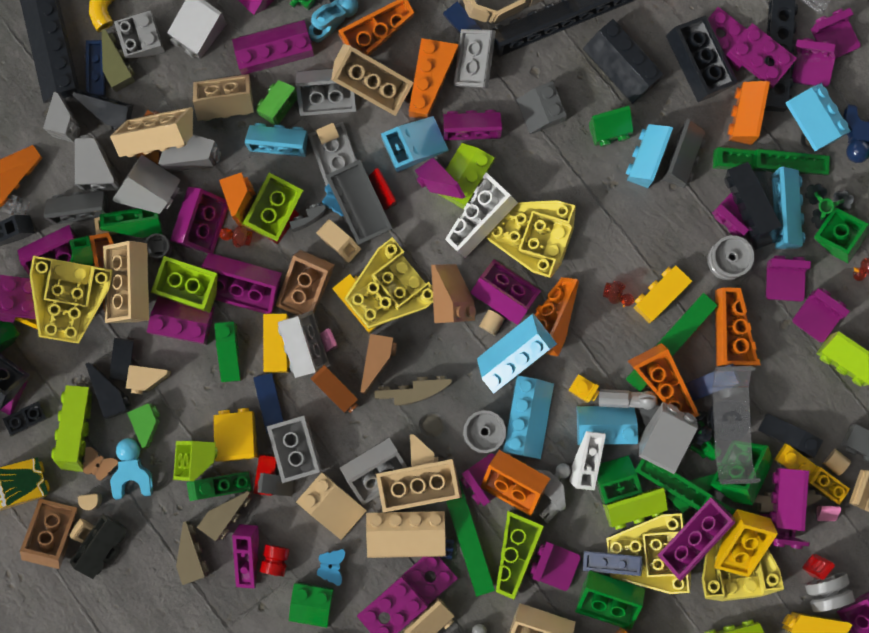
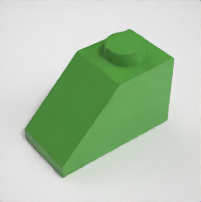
M148 403L127 412L140 445L144 449L150 447L160 422L158 419L160 417L158 408Z

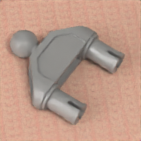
M566 463L559 464L554 475L548 470H537L551 478L544 492L551 499V503L539 514L543 519L549 513L544 519L547 524L559 511L562 512L566 509L564 485L559 481L561 478H567L571 474V468Z

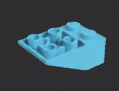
M434 116L407 123L381 133L382 141L396 172L449 151Z

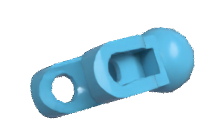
M334 0L332 3L325 4L312 14V24L308 30L309 38L314 42H321L331 35L344 22L345 17L354 16L358 11V1ZM319 29L322 30V34L315 35L313 31Z
M132 438L122 439L116 446V454L121 461L118 462V470L110 480L112 496L115 500L124 497L125 484L129 480L139 484L141 493L144 496H151L153 493L152 474L141 464V458H138L141 450L140 446Z

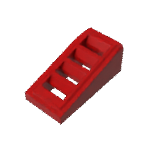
M812 554L802 568L813 578L824 580L835 567V564L819 555Z

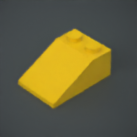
M737 509L733 514L735 523L723 536L714 567L750 577L778 533L771 518Z

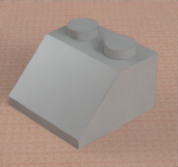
M54 92L43 129L54 138L75 142V139L80 135L79 123L67 102L58 93Z

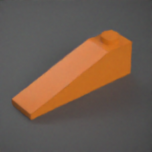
M34 145L0 159V208L9 200L7 197L13 189L17 190L20 185L18 183L22 178L28 176L42 160V156Z
M561 277L548 293V299L542 306L539 305L536 308L535 316L557 343L556 346L545 353L547 355L559 356L564 345L578 289V279Z

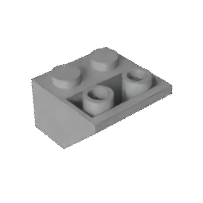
M151 11L114 21L125 58H147L165 52L155 18Z

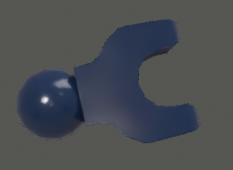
M848 104L843 114V119L846 120L851 131L847 134L849 144L846 149V155L850 161L862 163L869 158V122L860 120L857 106Z

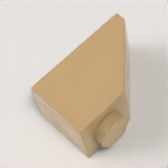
M129 365L126 388L131 389L133 394L142 395L143 391L149 392L169 377L171 371Z
M411 434V467L438 462V457H434V452L414 434Z

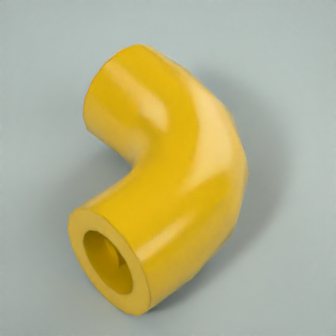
M90 0L89 15L97 32H102L103 29L107 30L113 25L114 22L108 13V6L115 0Z

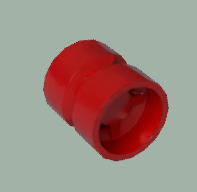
M265 544L263 556L266 559L261 562L260 572L284 577L287 567L284 561L288 560L290 549Z

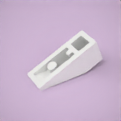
M586 431L573 461L569 482L576 489L595 490L606 437L605 433Z

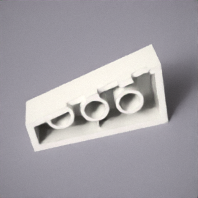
M486 172L482 183L475 189L470 203L466 204L464 207L465 211L457 219L445 240L466 258L518 202Z

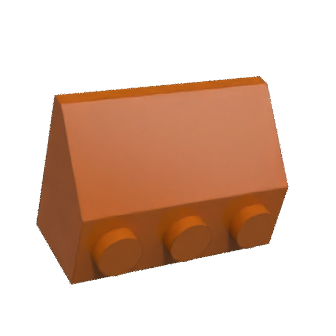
M769 81L743 82L740 87L736 88L734 98L737 99V103L733 105L731 116L734 117L733 123L729 124L727 132L730 135L729 141L752 145L759 138L769 90Z
M242 172L219 180L230 214L238 226H241L254 201L253 196L256 195L248 176L244 177Z
M499 450L489 464L480 488L532 516L551 478Z

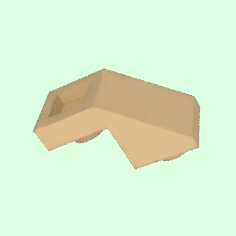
M330 219L316 232L328 246L335 249L348 263L361 250L355 241Z

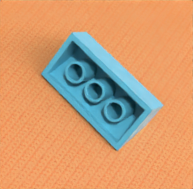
M779 167L772 174L773 210L782 226L778 239L775 242V249H798L805 243V233L802 232L804 214L801 213L803 195L800 194L802 177L799 176V170L787 167Z
M533 313L477 358L481 377L494 394L556 346L557 343Z
M517 375L503 447L504 453L541 459L554 383Z

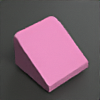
M328 328L320 333L326 352L337 348L338 344L331 329Z
M818 506L817 521H836L841 512V507Z

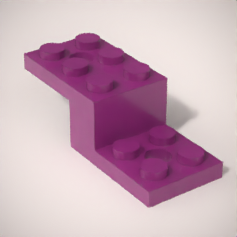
M719 7L708 18L715 35L717 29H722L725 32V37L721 38L717 35L716 37L730 66L736 71L744 66L761 81H769L771 89L797 59L752 23L746 29ZM765 58H772L774 66L766 65Z
M0 275V321L13 323L15 317L36 319L30 278Z
M422 557L363 609L357 617L370 633H398L424 611L428 604L454 583L458 577L440 557ZM427 571H433L436 574L434 581L429 582L425 579ZM382 612L388 613L390 621L382 623L379 620V615Z

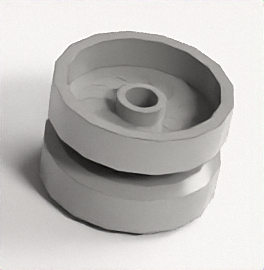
M732 235L721 238L710 248L707 256V264L710 271L722 280L740 278L751 269L754 262V251L751 244L742 237Z
M481 410L473 413L467 419L463 427V437L471 450L487 454L496 451L503 444L506 438V427L498 414L492 411ZM483 428H486V430H488V434L486 436H483L481 434V430Z
M847 573L831 574L824 580L814 579L805 583L807 594L816 596L810 601L813 612L833 610L855 602L853 591L843 589L850 583Z

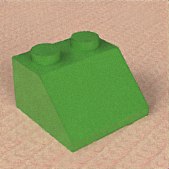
M280 80L276 84L273 83L268 89L266 98H262L256 106L258 115L272 125H279L298 99L295 87Z

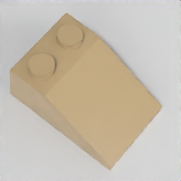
M324 472L315 479L296 501L305 511L340 540L344 538L367 511Z

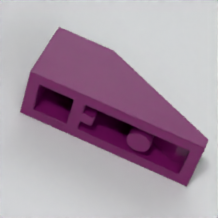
M431 158L415 170L418 176L416 178L418 184L422 188L426 187L429 192L460 199L465 198L459 184L434 158Z
M239 524L232 535L236 587L255 589L259 552L258 525Z

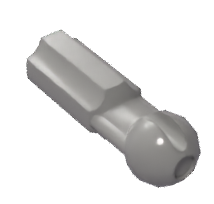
M600 389L599 407H631L651 410L658 403V397L652 391L632 392L629 390Z

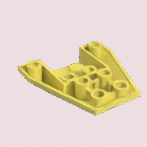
M558 200L518 202L487 235L486 239L532 273L551 278L562 264L574 230L576 206Z
M393 237L376 250L344 298L368 329L424 310L433 304L432 285L430 282L425 283L403 256V249Z
M33 256L30 282L38 336L79 344L109 291L113 270Z
M683 514L660 515L606 538L608 553L643 556L642 576L610 573V577L668 594L690 593L691 571L680 581L658 556L664 547L685 526Z
M723 536L705 555L702 573L705 599L729 601L762 597L784 590L780 568L769 549L750 577L714 567Z

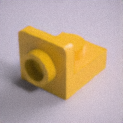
M579 374L568 390L587 403L590 400L594 401L600 392L597 390L599 385L592 383Z

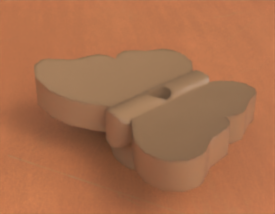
M86 447L83 472L85 474H93L96 476V479L103 480L109 475V472H112L118 466L119 461L115 458L105 459V457L99 456L94 448Z

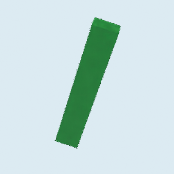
M718 147L713 150V169H731L749 162L753 171L775 172L779 167H787L799 170V174L829 175L830 156L764 149L745 150Z
M702 293L655 346L662 343L668 348L671 356H673L718 305L705 293ZM634 369L626 377V380L639 392L647 385Z
M643 458L635 469V472L659 487L664 488V490L698 511L710 497L724 506L732 516L736 511L677 473L672 474Z
M459 479L462 498L447 500L446 502L476 597L493 592L495 589Z

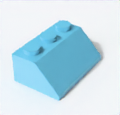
M822 83L809 88L786 102L787 107L814 151L836 142L851 132L848 123L841 116L837 105L833 103L828 90Z
M255 123V126L249 125L245 145L250 152L306 157L308 134L302 127L285 129V126L282 125L266 127V124Z
M649 124L646 129H642L639 139L642 141L639 147H635L632 157H635L633 164L629 163L626 174L629 175L627 181L649 188L654 181L673 127Z
M577 406V445H581L586 431L605 433L604 445L638 444V424L635 408Z

